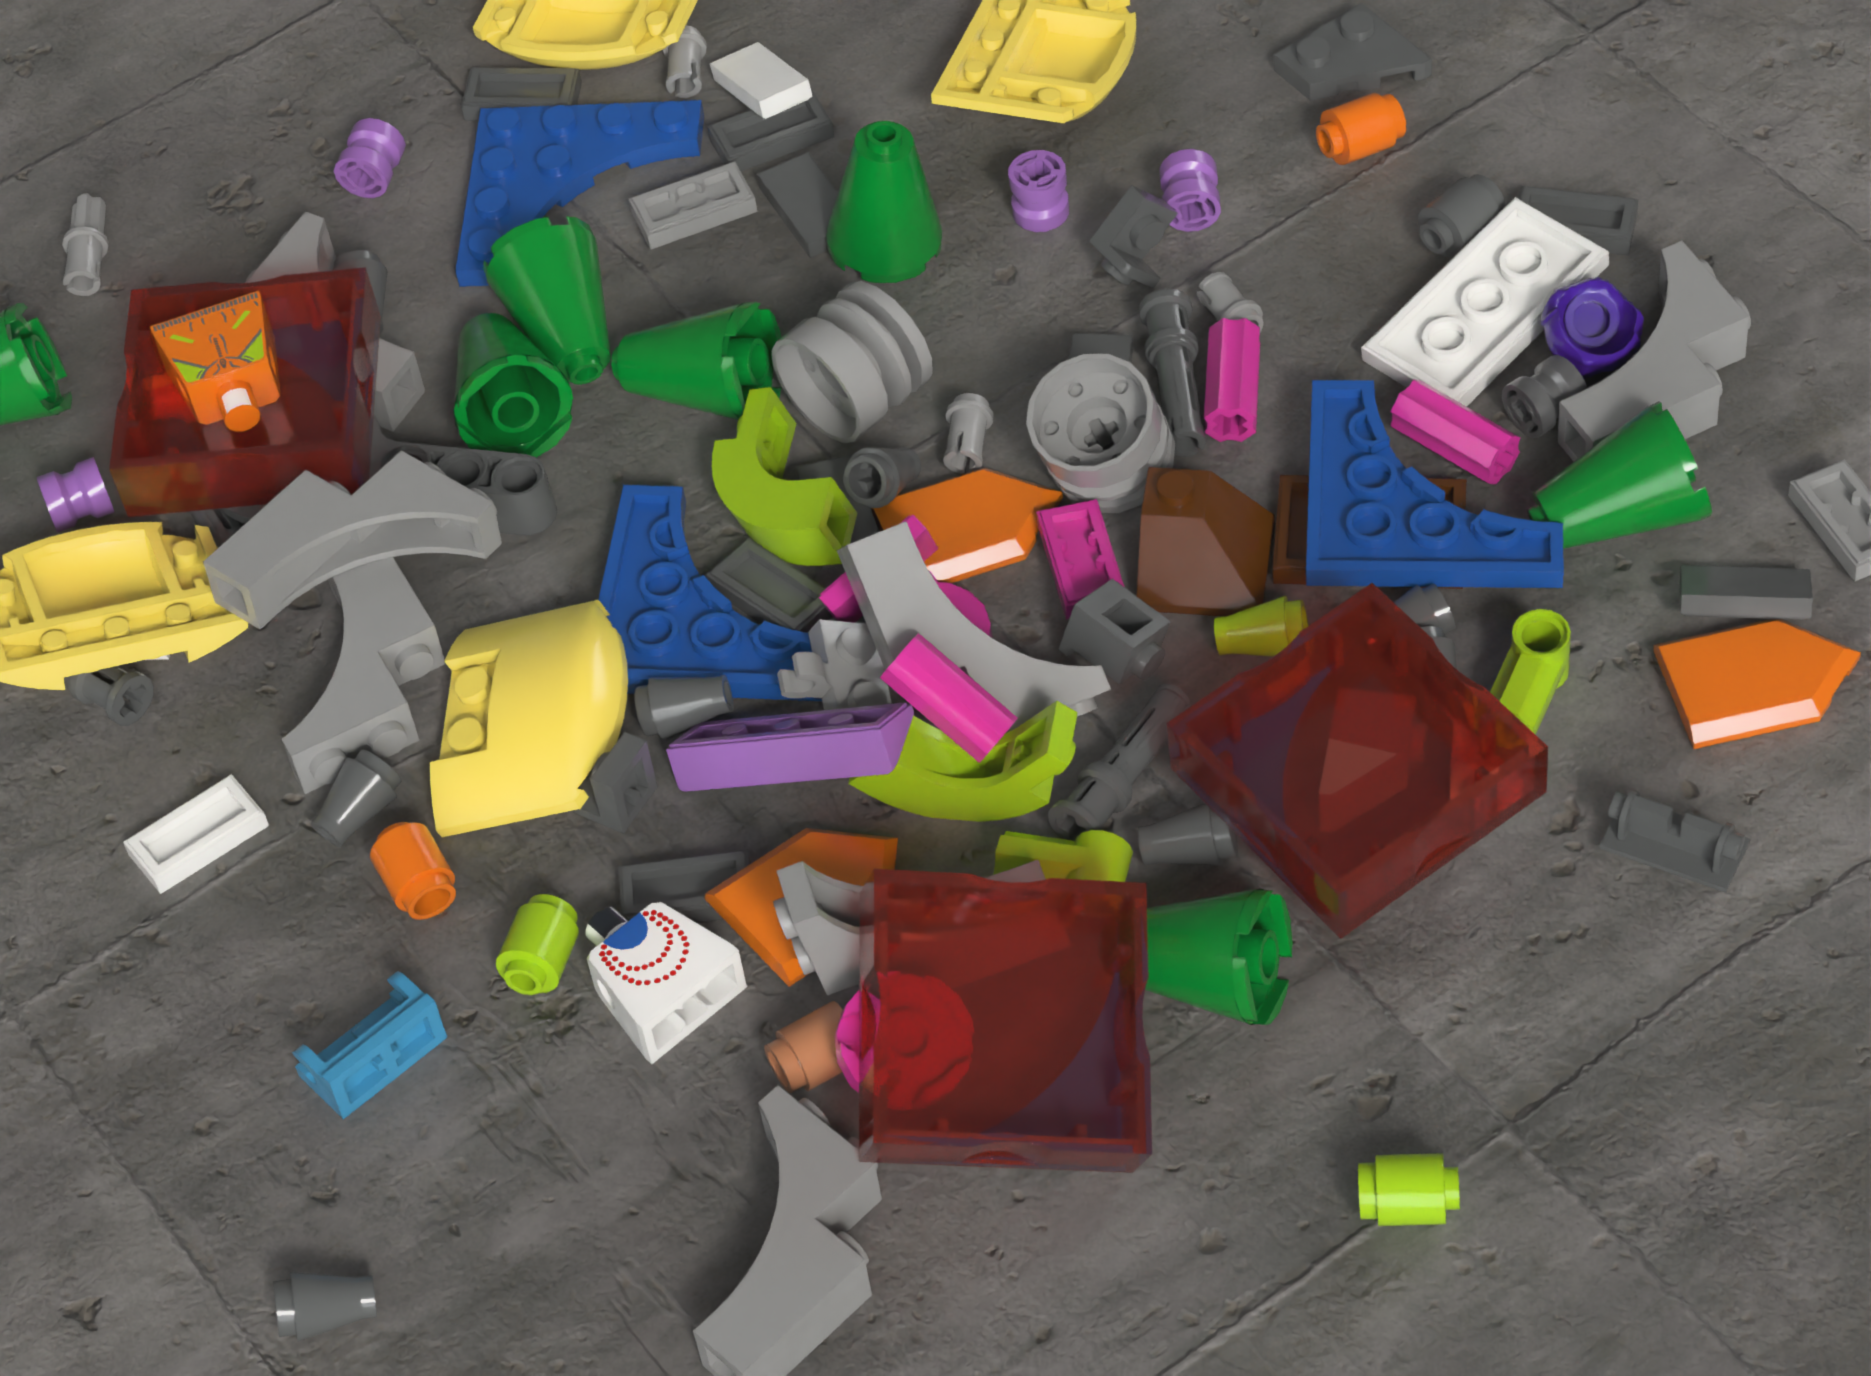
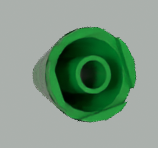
M891 121L870 123L861 128L856 134L826 234L827 250L835 264L844 271L846 265L861 272V280L871 283H897L917 277L926 270V263L934 255L937 258L941 251L942 227L914 138L906 127Z
M566 216L569 225L553 226L549 217L534 219L513 228L497 239L491 246L494 257L489 264L484 260L482 268L489 286L527 338L562 371L568 382L576 385L587 384L601 376L603 369L606 368L611 359L597 240L589 224L577 217Z
M743 302L626 334L619 346L613 351L612 371L614 377L620 381L621 386L628 393L739 420L740 416L743 415L750 389L771 387L777 397L780 398L782 387H772L774 368L771 351L776 341L781 338V332L776 318L770 309H759L758 307L761 303Z
M16 303L0 312V426L59 415L71 409L72 404L71 391L63 395L60 394L57 380L66 377L67 374L56 347L37 317L26 321L22 316L28 308L24 303Z
M484 313L470 319L463 326L458 340L454 419L459 435L470 449L527 454L536 458L555 447L569 430L572 421L573 395L567 378L505 316L496 313Z
M1658 401L1647 406L1534 491L1533 497L1536 505L1528 508L1527 513L1532 521L1563 523V549L1698 522L1710 517L1712 508L1706 487L1696 491L1693 490L1691 483L1696 481L1694 470L1698 469L1697 464L1674 418L1668 409L1663 411L1662 403Z
M1261 888L1121 912L1112 917L1108 926L1102 927L1097 941V956L1100 964L1106 966L1108 975L1113 979L1119 949L1121 918L1122 983L1249 1025H1268L1280 1013L1287 994L1289 979H1277L1279 958H1292L1293 941L1290 915L1286 902L1281 895L1271 894L1273 890Z

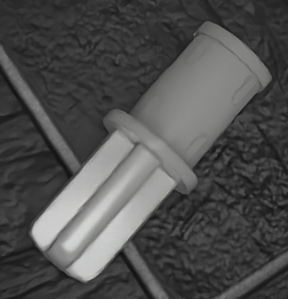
M88 193L79 195L77 203L72 206L70 230L64 235L62 244L64 251L67 253L63 285H67L66 290L79 296H90L100 289L101 261L107 254L109 247L107 236L104 235L106 204L101 197H91Z

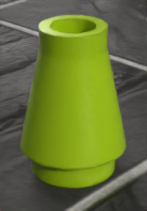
M1285 595L1229 616L1214 618V634L1219 655L1242 654L1295 658V652L1310 649L1309 625L1303 600L1288 601Z

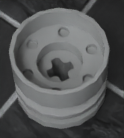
M863 281L849 283L838 292L835 299L826 301L820 307L816 317L802 320L778 339L771 351L773 368L780 385L796 409L811 425L828 437L841 443L858 440L884 418L888 407L901 405L906 401L911 392H917L928 382L933 374L930 351L925 338L912 318L895 299L877 286Z
M1082 354L1059 363L1039 381L1029 399L1026 425L1033 447L1042 462L1047 466L1048 472L1057 488L1072 504L1097 499L1101 513H1121L1142 505L1148 468H1173L1175 441L1169 423L1160 405L1157 403L1147 379L1131 362L1111 354ZM1113 443L1111 448L1103 450L1106 445Z

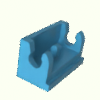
M399 971L387 979L394 988L389 993L390 999L318 1055L304 1044L292 1052L300 1062L295 1066L299 1077L343 1120L448 1038L435 1000L427 993L425 994L408 977Z

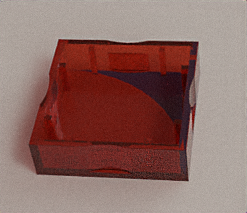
M366 267L282 275L250 283L206 282L131 290L124 344L127 366L126 381L116 409L109 467L128 517L265 505L305 470L328 483L335 481L341 484L351 495L369 480L381 315ZM259 291L275 337L281 396L276 402L259 407V422L246 431L230 430L226 427L224 419L208 425L200 424L168 376L150 326Z
M1373 583L1300 631L1296 638L1277 655L1254 668L1237 674L1166 723L1171 769L1340 939L1547 792L1548 746L1485 687L1475 683L1453 667L1438 649L1434 640Z
M873 869L860 891L859 1162L1133 1173L1152 1155L1150 1055L1144 1036L1142 1017L1143 999L1148 981L1146 883L1061 878L1011 883L994 881L966 873Z

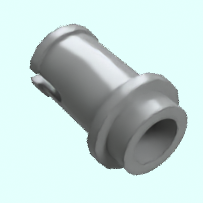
M686 25L678 42L672 43L663 49L665 57L668 58L666 89L670 94L675 91V80H677L675 96L679 98L695 96L700 92L702 86L700 78L701 59L706 54L707 43L704 37L701 36V33L692 26Z
M1224 272L1212 273L1204 278L1198 286L1203 291H1197L1196 295L1200 303L1207 307L1217 321L1222 318L1229 320L1246 318L1260 327L1261 333L1264 322L1262 319L1263 312L1259 304L1253 300H1247L1232 283L1231 278Z
M974 393L960 394L955 397L954 401L946 409V421L950 424L943 462L951 471L965 474L967 456L970 457V472L982 467L985 433L991 427L994 415L989 407V402L984 397Z

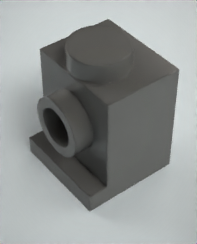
M1112 578L1074 605L1058 650L1067 657L1077 652L1094 666L1102 665L1104 673L1118 684H1121L1133 674L1144 681L1158 669L1164 659L1165 649L1161 646L1170 621Z

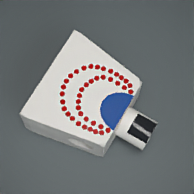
M662 902L649 904L629 921L614 908L606 907L598 911L587 924L586 936L596 945L587 957L595 990L645 1059L651 1064L656 1062L747 988L739 950L733 944Z

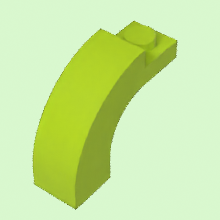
M771 387L750 389L743 415L740 416L737 422V437L734 439L715 440L711 465L712 476L720 499L751 540L783 561L804 566L842 564L837 550L850 544L857 517L856 510L832 477L783 480L797 423Z
M1055 701L1019 727L1005 733L980 763L940 729L913 715L895 769L889 774L849 777L848 784L885 804L930 818L986 822L1025 815L1050 802L1054 775L1061 774L1070 764L1076 749L1073 736L1078 712L1059 701Z

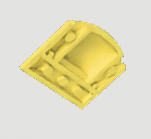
M487 0L473 26V31L477 38L482 41L486 40L500 51L534 64L579 70L612 68L650 57L672 43L678 42L698 0Z
M982 0L931 93L932 104L1057 123H1065L1083 117L1108 96L1129 64L1136 42V13H1129L1126 6L1130 5V0Z
M162 522L102 525L51 536L3 554L4 568L0 570V682L35 689L65 690L64 677L91 673L105 668L155 659L183 651L190 663L218 649L248 628V622L216 604L210 588L203 561L218 548L209 527L195 525L196 539L174 535H163Z
M599 600L465 629L456 638L444 661L452 673L439 760L430 762L433 815L436 831L441 837L578 810L587 801L589 796L584 790L578 789V787L590 773L598 758L603 753L610 752L617 743L624 720L628 692V669L624 644L620 634L612 627L611 622L606 617L610 614Z

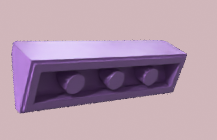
M905 702L702 722L672 742L666 749L677 786L684 792L884 775L892 772L898 763L914 710L911 704Z

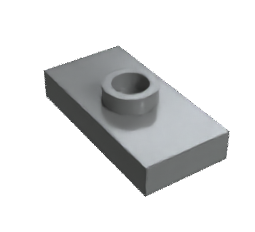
M735 161L629 198L631 213L650 250L758 212L755 197Z
M1844 459L1790 481L1789 498L1854 582L1870 576L1871 492Z

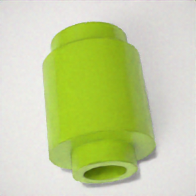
M539 894L531 897L527 904L522 905L517 910L496 959L498 973L514 991L525 995H535L550 992L558 986L579 934L576 924L578 920L577 913L568 902L553 895Z
M1443 1153L1376 1155L1375 1162L1358 1163L1361 1220L1378 1219V1226L1446 1224V1210H1460L1458 1167H1444Z

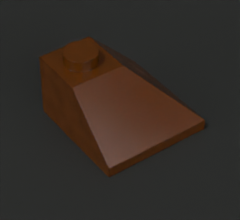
M1149 467L1141 510L1137 597L1161 613L1223 617L1263 604L1274 534L1275 515L1212 471Z

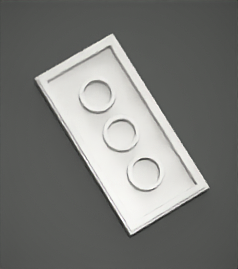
M1515 197L1361 347L1362 360L1406 388L1413 380H1421L1463 405L1468 406L1544 330L1541 326V316L1553 291L1562 286L1597 277L1609 266V251Z

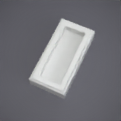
M759 42L710 63L714 81L763 119H767L813 97L809 80Z
M231 774L128 838L123 843L131 859L157 891L162 894L262 831L269 824L262 809Z

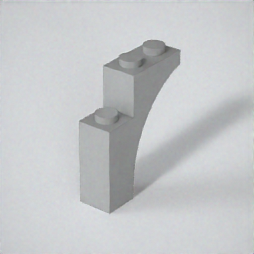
M305 211L294 226L281 236L277 246L262 264L249 274L245 284L241 287L242 295L259 291L272 331L354 323L338 308L329 294L330 273L333 269L336 255L325 219ZM374 336L369 408L377 418L380 427L394 432L425 393V388L415 353ZM277 360L280 390L296 386H318L306 375Z
M1682 240L1661 249L1658 292L1663 305V313L1647 342L1619 370L1601 382L1559 402L1558 443L1573 462L1647 406L1658 401L1662 403L1663 411L1668 409L1684 439L1717 425L1719 399L1723 388L1716 371L1745 358L1748 329L1751 326V319L1743 301L1736 296L1732 297L1716 279L1709 263L1704 259H1698Z
M401 450L352 495L341 484L335 481L328 483L305 470L205 559L203 564L215 603L256 628L261 629L296 598L318 584L352 568L377 560L420 553H450L487 559L502 544L496 516L497 509L494 502L483 491L477 488L469 489L446 476L435 464L431 462L423 463Z
M907 522L837 550L885 670L919 633L1018 718L1007 732L1019 727L1055 701H1059L1078 712L1077 717L1098 708L1094 696L1111 690L1102 665L1073 666L1035 659L1012 650L972 624L951 603L937 585L920 555Z
M393 557L352 568L328 579L331 591L342 608L344 616V633L340 657L334 674L316 705L293 730L282 738L293 773L304 794L324 785L334 783L346 758L355 759L361 750H367L381 759L392 756L403 748L420 741L408 702L398 686L410 680L421 678L428 672L446 663L444 662L445 658L435 625Z
M1039 860L989 877L965 883L923 889H881L849 884L826 876L814 870L803 861L777 870L784 897L774 900L773 903L786 939H791L804 975L816 971L827 995L891 972H900L899 976L911 975L920 979L928 976L939 980L952 991L1070 948Z
M779 1085L758 1102L766 1139L779 1163L778 1196L770 1230L754 1263L735 1290L709 1317L693 1330L702 1366L714 1376H786L872 1296L866 1267L869 1263L868 1256L860 1244L846 1232L882 1200L876 1171L879 1167L878 1161L875 1156H867L874 1154L859 1139L850 1137L848 1140H845L830 1127L824 1113L807 1098L797 1101Z

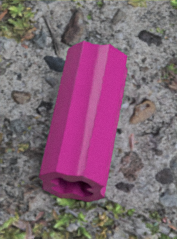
M1222 318L1209 327L1204 405L1205 433L1219 442L1226 440L1243 442L1256 433L1260 327L1246 318L1239 320Z
M1413 380L1404 391L1400 392L1390 411L1392 414L1391 427L1489 484H1497L1506 473L1511 471L1520 453L1518 446L1521 437L1421 380Z
M919 633L908 643L880 677L979 763L1018 719Z

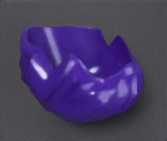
M1600 277L1588 278L1557 288L1553 291L1544 307L1541 316V326L1544 328L1546 343L1551 354L1562 356L1570 361L1580 372L1583 379L1602 372L1620 369L1640 349L1644 317L1641 311L1632 302L1628 301L1608 280H1603Z

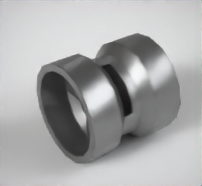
M1553 355L1538 364L1534 369V375L1531 377L1521 376L1507 384L1502 390V402L1510 420L1523 434L1531 438H1539L1555 426L1556 418L1559 417V402L1587 389V386L1580 372L1570 361L1562 356Z

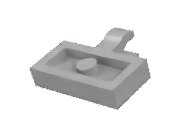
M819 619L808 632L812 652L795 653L792 656L794 670L780 669L777 673L782 696L796 699L805 697L822 698L824 710L892 704L888 684L880 678L885 672L883 663L868 626L864 623Z

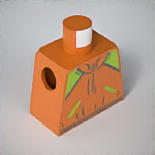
M259 291L150 326L165 370L198 423L208 425L224 419L226 427L230 430L246 431L259 422V407L274 403L281 396L275 337Z

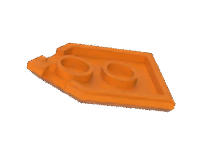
M984 467L899 494L888 505L871 509L880 532L900 524L909 515H914L927 528L939 548L924 561L927 569L932 572L938 582L954 583L1026 560L1037 542L1036 535L1039 529L1036 511L1058 507L1063 498V493Z
M1768 619L1653 645V652L1693 749L1820 722L1832 702L1834 693L1846 675H1850L1861 656V652L1782 619Z
M805 828L705 893L704 899L790 987L807 975H804L791 939H786L775 911L773 901L784 897L777 870L803 861L814 870L836 880L870 888L893 889L898 838Z

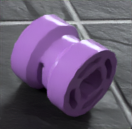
M362 119L354 124L347 140L348 148L341 152L335 164L334 174L339 184L350 193L364 198H376L386 192L393 176L392 169L399 164L406 144L401 133L389 123L379 119Z
M1195 149L1180 150L1170 154L1163 160L1159 168L1161 189L1164 192L1162 199L1178 213L1169 225L1177 230L1186 232L1200 231L1210 227L1217 221L1221 213L1220 196L1216 188L1218 184L1216 162L1209 154Z
M1031 150L1020 154L1012 161L1008 168L1009 187L1013 193L1011 200L1013 218L1025 230L1047 232L1063 224L1069 215V198L1065 189L1067 186L1066 165L1061 157L1045 150Z
M94 457L77 462L73 471L64 474L52 471L36 477L57 533L75 527L79 518L88 515L100 518L115 512Z

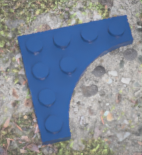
M702 100L480 108L455 270L459 287L489 286L482 267L484 260L489 264L494 257L491 246L495 241L517 226L534 219L543 218L555 204L564 207L579 194L595 185L594 176L623 163L632 169L657 161L700 156L704 126Z
M1312 380L1306 586L1414 587L1417 584L1419 587H1427L1434 583L1437 587L1563 588V523L1513 518L1485 509L1479 515H1476L1446 501L1444 490L1427 480L1412 466L1406 468L1391 449L1390 437L1381 421L1375 400L1374 380Z
M623 485L598 600L610 614L606 617L611 622L612 627L618 631L624 644L628 669L627 694H635L636 687L648 685L651 677H715L725 675L730 684L733 698L822 701V698L805 697L796 699L782 696L777 675L780 669L794 670L792 656L795 653L812 652L809 634L791 630L767 621L760 625L750 621L734 611L731 601L720 593L704 575L699 574L689 554L688 545L685 540L684 518L686 498L683 487Z

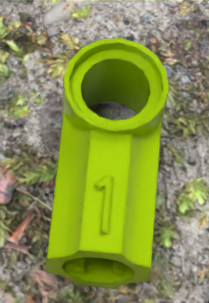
M1536 609L1519 616L1514 623L1511 647L1481 712V725L1494 732L1497 739L1516 745L1525 740L1533 741L1556 689L1561 687L1567 680L1570 668L1571 631L1568 622L1562 615L1552 610Z
M1103 830L1082 832L1077 836L1076 841L1006 831L1004 835H1000L993 875L1039 860L1053 898L1062 899L1066 907L1081 916L1103 919L1111 917L1118 910L1133 850L1130 844L1122 837Z

